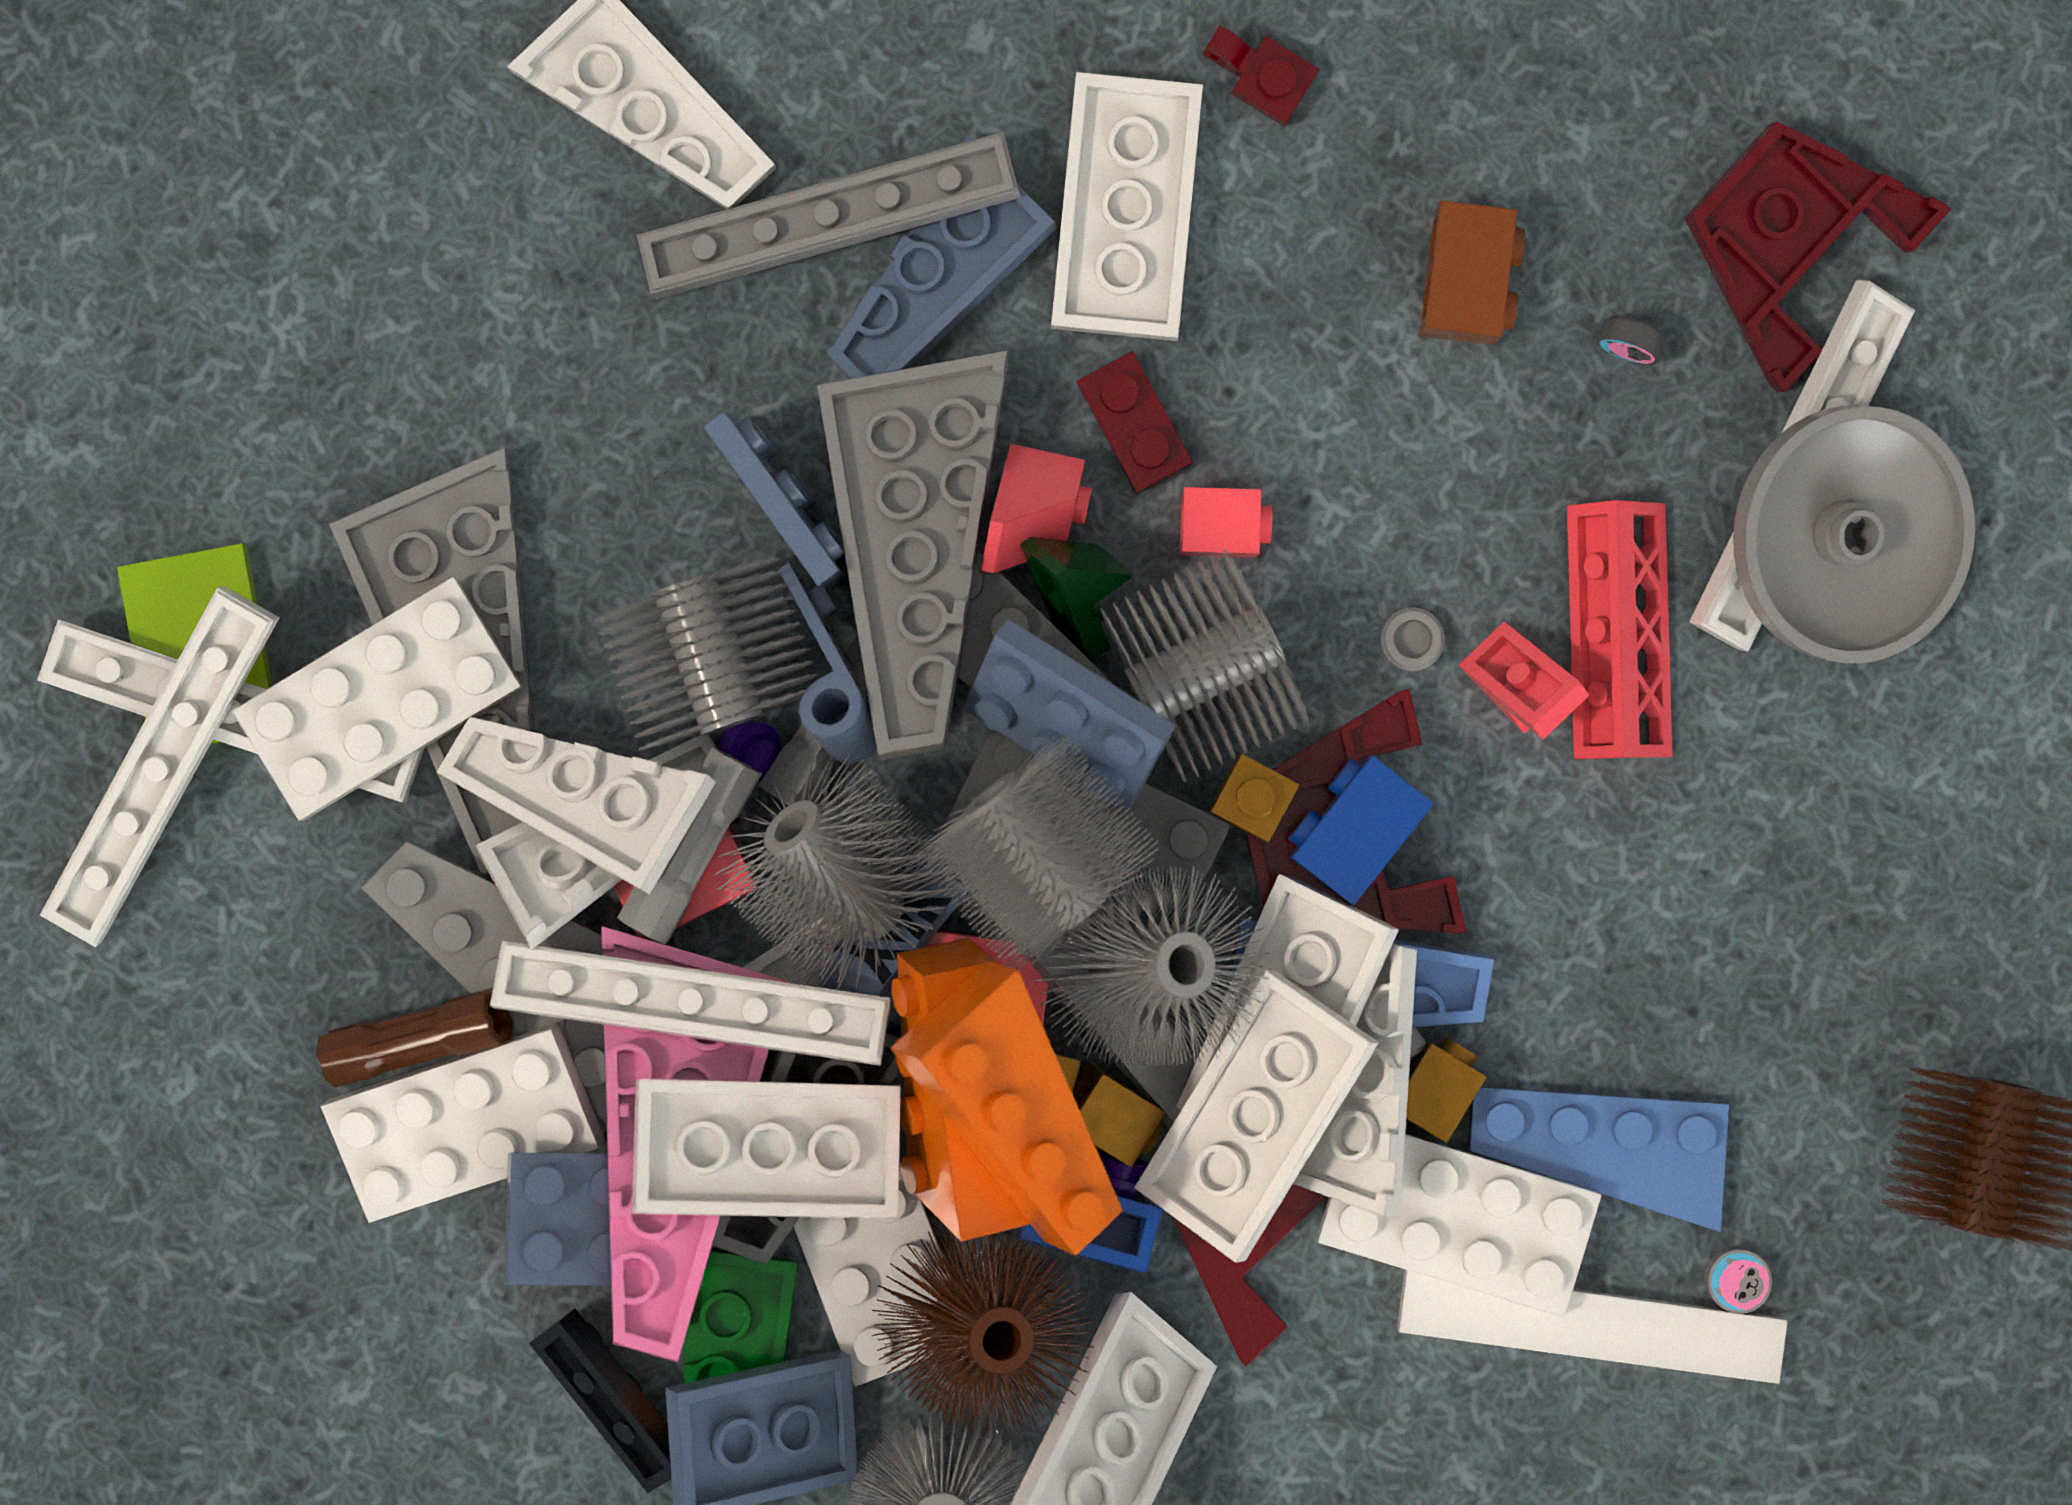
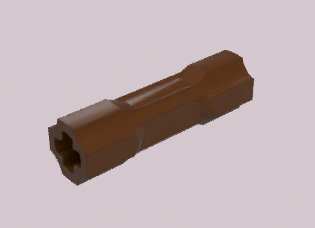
M492 988L454 998L439 1006L377 1022L369 1020L330 1030L328 1034L318 1037L316 1056L321 1064L325 1080L332 1086L339 1087L377 1077L385 1071L449 1055L461 1056L501 1046L502 1042L511 1040L513 1020L508 1010L496 1009L490 1005Z

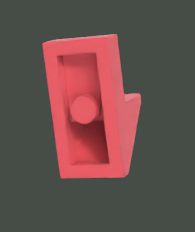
M1505 621L1459 664L1460 668L1523 733L1530 729L1542 740L1590 696L1579 680Z

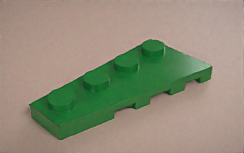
M710 1249L703 1273V1286L699 1287L682 1345L685 1383L785 1362L799 1260L772 1256L768 1263L764 1264L724 1249Z

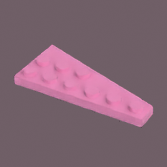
M601 927L602 956L789 983L787 980ZM604 1025L613 1344L677 1362L720 1215L632 1214L636 1080L760 1082L769 1049Z

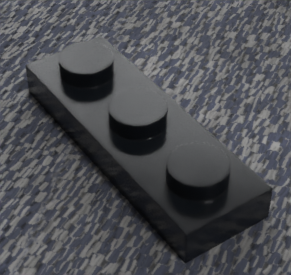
M576 1308L556 1321L529 1343L647 1493H650L671 1479L668 1423L664 1421L645 1397L638 1381L622 1368L603 1344L601 1335L596 1328L586 1322Z

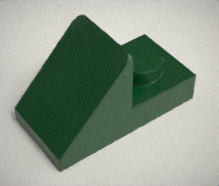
M1030 537L1020 545L1052 624L1090 661H1093L1110 648L1101 622L1104 621L1101 608L1102 610L1104 609L1099 601L1130 580L1132 577L1131 572L1097 544Z

